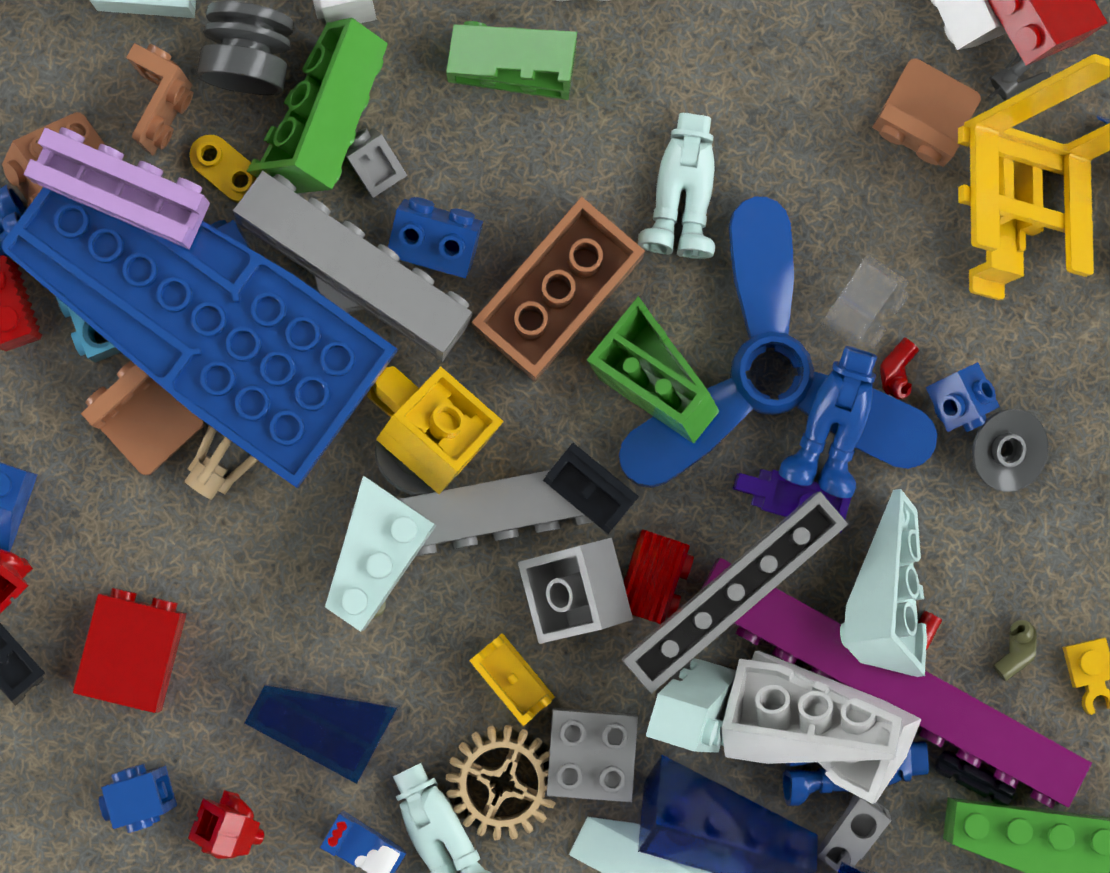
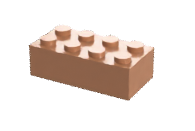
M581 197L471 322L472 327L522 372L536 382L644 257L645 250L587 200Z

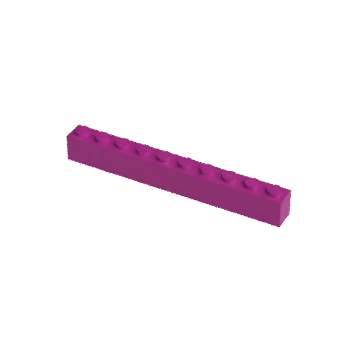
M717 558L700 591L728 568L731 563L722 558ZM777 588L770 591L733 623L738 626L735 632L736 635L756 646L760 639L775 647L772 655L794 665L798 659L812 667L811 672L880 698L921 718L919 727L922 728L919 734L920 737L941 748L945 741L959 749L956 757L979 768L981 762L986 763L996 769L993 775L994 778L1015 789L1019 782L1033 789L1030 795L1032 799L1051 809L1054 808L1056 803L1068 808L1070 807L1092 765V762L925 671V676L915 677L860 663L842 644L840 623Z

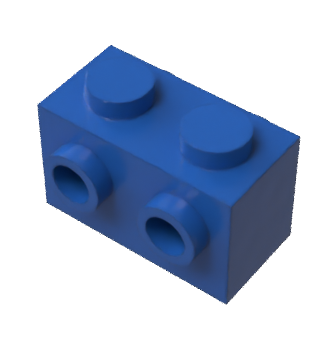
M412 197L410 200L404 199L396 210L388 248L394 251L402 261L466 279L473 265L484 221L474 219L475 215L463 209L454 208L446 211L435 208V204L432 201L424 198Z
M140 764L111 775L113 782L101 787L103 795L99 796V806L104 820H110L113 829L126 826L128 833L152 826L153 823L161 821L159 815L177 806L166 765L146 771L145 764Z

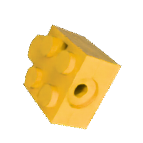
M441 366L420 388L396 367H386L367 393V397L390 417V420L376 440L439 495L486 445L504 422Z

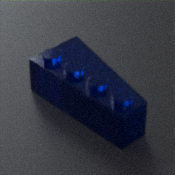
M664 755L660 756L646 778L643 790L638 852L712 873H815L817 871L818 835Z

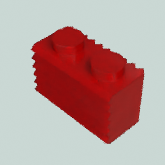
M4 255L0 256V350L9 351L38 341L43 334L38 332L40 326L36 325L38 319L33 317L35 311L30 309L32 303L28 301L30 296L25 293L27 290L23 286L25 280L20 278L22 272L17 270L19 264Z
M644 529L640 530L623 581L632 615L662 624L666 618H669L677 611L681 596L674 594L679 578L687 580L694 560V556L687 554L690 545Z

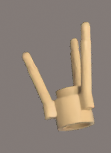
M209 425L194 460L187 468L191 472L186 478L185 483L201 495L212 500L218 491L226 494L232 484L257 463L258 460L250 455L225 477L224 475L228 469L219 462L232 441L224 437L212 457L206 456L217 431Z

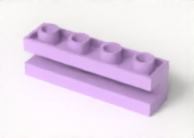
M61 127L59 133L44 128L38 144L43 149L37 161L30 159L23 175L39 186L190 250L210 205L205 196L200 194L203 189L201 186L181 177L178 178L176 183L162 178L163 171L144 161H139L137 166L122 160L124 157L123 153L107 145L100 144L98 150L83 144L85 140L83 136L67 128Z

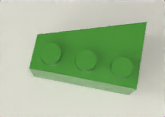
M639 296L587 359V362L600 381L693 444L719 413V409L707 388L668 338L663 328L657 323Z

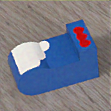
M344 810L338 815L320 846L321 849L331 855H337L355 867L362 868L367 873H396L407 854L399 845Z

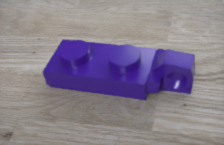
M761 469L758 478L737 473L733 485V490L753 495L752 506L782 517H787L814 493L821 492L845 520L851 498H840L828 494L820 488L817 482H813L808 486L792 483L780 476L779 471L776 470L767 471Z

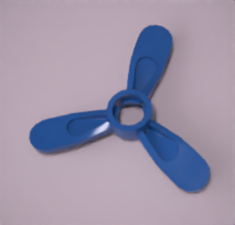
M768 197L750 198L740 203L731 215L729 239L733 278L749 340L739 347L731 362L730 379L707 388L719 409V413L694 444L655 417H651L631 431L621 444L619 461L621 470L627 479L637 486L653 488L666 484L710 453L752 410L759 414L778 415L789 412L797 407L809 416L816 394L828 376L814 372L809 352L800 341L789 335L794 285L791 222L786 210L773 199ZM766 347L774 348L775 352L787 357L793 368H796L798 376H794L792 385L788 390L778 395V400L770 399L769 395L759 392L753 386L751 380L747 379L745 373L750 370L753 360L758 355L766 352ZM873 388V399L869 417L855 448L892 466L909 469L922 465L931 457L936 448L938 434L933 421L923 411ZM833 423L830 429V433L834 436L838 423Z

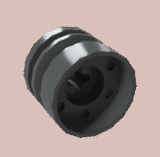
M220 1L209 4L207 6L206 18L211 23L204 26L203 33L205 37L218 44L205 45L200 49L196 73L198 79L209 85L229 91L267 96L282 93L287 64L284 60L273 54L285 53L290 50L291 43L286 37L293 33V19L279 11L252 3Z

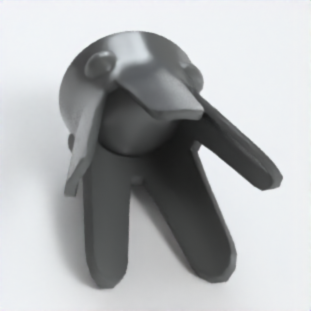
M1017 53L1005 69L996 72L990 77V82L995 91L988 97L991 99L999 94L1006 101L1049 78L1051 74L1045 71L1017 82L1018 78L1034 64L1026 66L1023 60L1010 68L1020 56Z

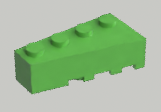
M947 798L943 839L952 845L1024 873H1110V817Z

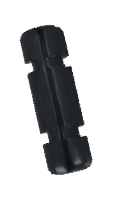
M944 750L936 761L935 770L937 773L949 779L952 776L955 777L956 783L983 797L990 795L992 797L991 801L997 804L1008 806L1015 795V788L1000 780H996L993 777L994 774L981 767L977 768L965 761L961 762L956 757V754L948 750Z

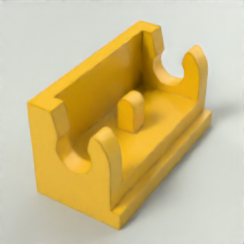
M503 633L469 660L522 726L532 720L539 711L547 707L555 698L553 693Z

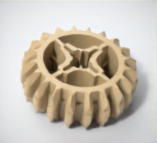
M505 725L503 730L504 737L501 738L496 737L494 726H488L487 734L489 740L483 741L477 731L472 733L471 736L476 747L472 749L467 743L461 742L458 748L467 757L465 760L456 756H452L450 759V764L460 768V773L449 772L446 774V781L458 783V787L447 790V798L461 797L462 800L453 806L454 812L458 814L465 809L469 811V814L463 820V825L469 827L475 819L481 822L477 830V835L479 836L485 834L487 825L494 826V840H500L502 835L501 827H509L510 838L517 839L518 831L516 825L522 823L527 833L533 832V825L529 818L533 815L539 822L544 823L547 818L544 812L539 809L540 805L547 808H554L555 801L545 796L548 767L544 768L543 763L549 761L550 750L538 756L535 751L541 746L542 740L537 737L530 746L524 743L528 735V730L522 729L519 732L517 740L510 738L512 733L511 725ZM510 748L506 759L498 767L491 768L474 763L481 754L488 750ZM522 754L531 761L538 776L537 790L527 786L516 776V767ZM512 762L509 774L512 776L509 781L515 782V788L505 787L503 792L499 793L497 800L493 802L496 793L493 788L496 786V783L491 784L490 779L492 776L500 777L503 771H506L508 764ZM468 774L484 783L489 790V798L484 810L480 809L471 798L467 785ZM515 797L531 802L524 810L517 814L495 816L500 804L507 798Z

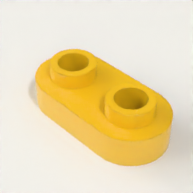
M217 135L201 136L192 144L189 157L195 170L230 200L239 203L257 179L247 172L251 162ZM207 149L217 150V156L214 160L205 161L203 159V154ZM239 175L248 176L247 185L242 188L236 187L234 185L235 178Z

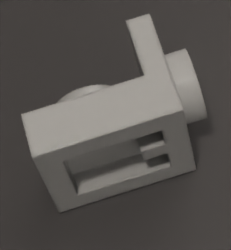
M364 128L356 132L354 142L348 148L345 158L353 167L368 193L374 198L408 175L380 132L375 128L370 131Z

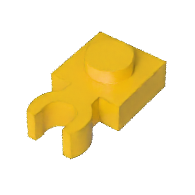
M1106 637L1063 646L1072 687L1085 686L1086 692L1082 697V707L1085 713L1089 715L1095 714L1093 701L1099 695L1105 698L1107 709H1110V690L1106 688L1105 681L1110 680V651Z

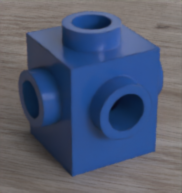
M978 362L926 387L934 404L935 413L943 422L947 432L962 425L966 432L985 424L987 413L1000 407L996 400L994 387L986 379Z

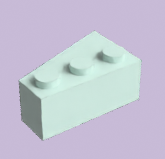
M363 476L325 608L360 632L364 631L437 525Z
M693 658L690 663V670L683 668L680 671L679 678L683 680L672 679L658 693L646 737L694 752L718 753L720 745L724 746L721 728L736 670Z

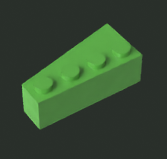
M353 18L328 22L302 68L303 72L307 74L305 80L297 84L293 90H290L284 101L289 110L278 128L275 126L270 127L263 140L270 145L261 161L253 158L247 172L256 178L262 171L271 177L279 174L296 187L295 193L297 194L332 190L341 176V166L347 150L354 142L356 136L355 129L361 113L369 103V93L376 75L383 66L382 58L388 43Z

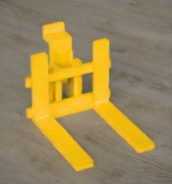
M1093 54L964 122V125L958 128V144L970 147V186L963 184L958 187V203L971 206L972 246L986 250V262L969 269L970 293L995 300L1004 299L1005 284L1024 276L1026 234L1030 236L1037 235L1044 231V227L1065 233L1067 272L1083 277L1094 273L1091 161L1110 151V123L1068 144H1062L1011 127L1109 78V58ZM1043 170L1064 176L1065 213L1043 207Z

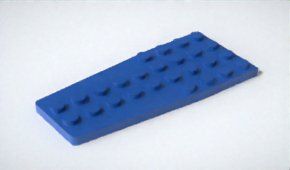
M43 187L2 242V249L9 257L189 411L296 488H299L398 351L392 344L298 277L202 221L189 250Z

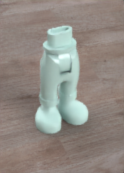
M691 113L679 114L677 129L671 131V140L660 164L656 188V208L653 213V220L656 222L652 228H646L638 234V245L644 250L660 254H672L675 238L674 224L677 223L680 195L685 190V209L681 222L683 228L678 243L677 255L693 259H706L714 256L715 243L711 238L704 236L702 228L706 227V213L712 195L715 171L712 149L714 136L709 134L711 118L708 116Z
M421 763L393 776L401 793L396 796L397 801L406 799L400 804L406 830L416 851L430 869V873H458V870L461 873H491L477 862L480 860V856L477 850H474L457 814L454 812L451 801L438 789L435 778L428 779Z

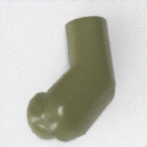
M1018 620L1011 625L1009 653L993 665L1004 681H1008L1036 657L1037 632L1030 622Z

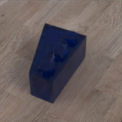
M270 683L264 685L244 723L357 784L365 773L400 705Z

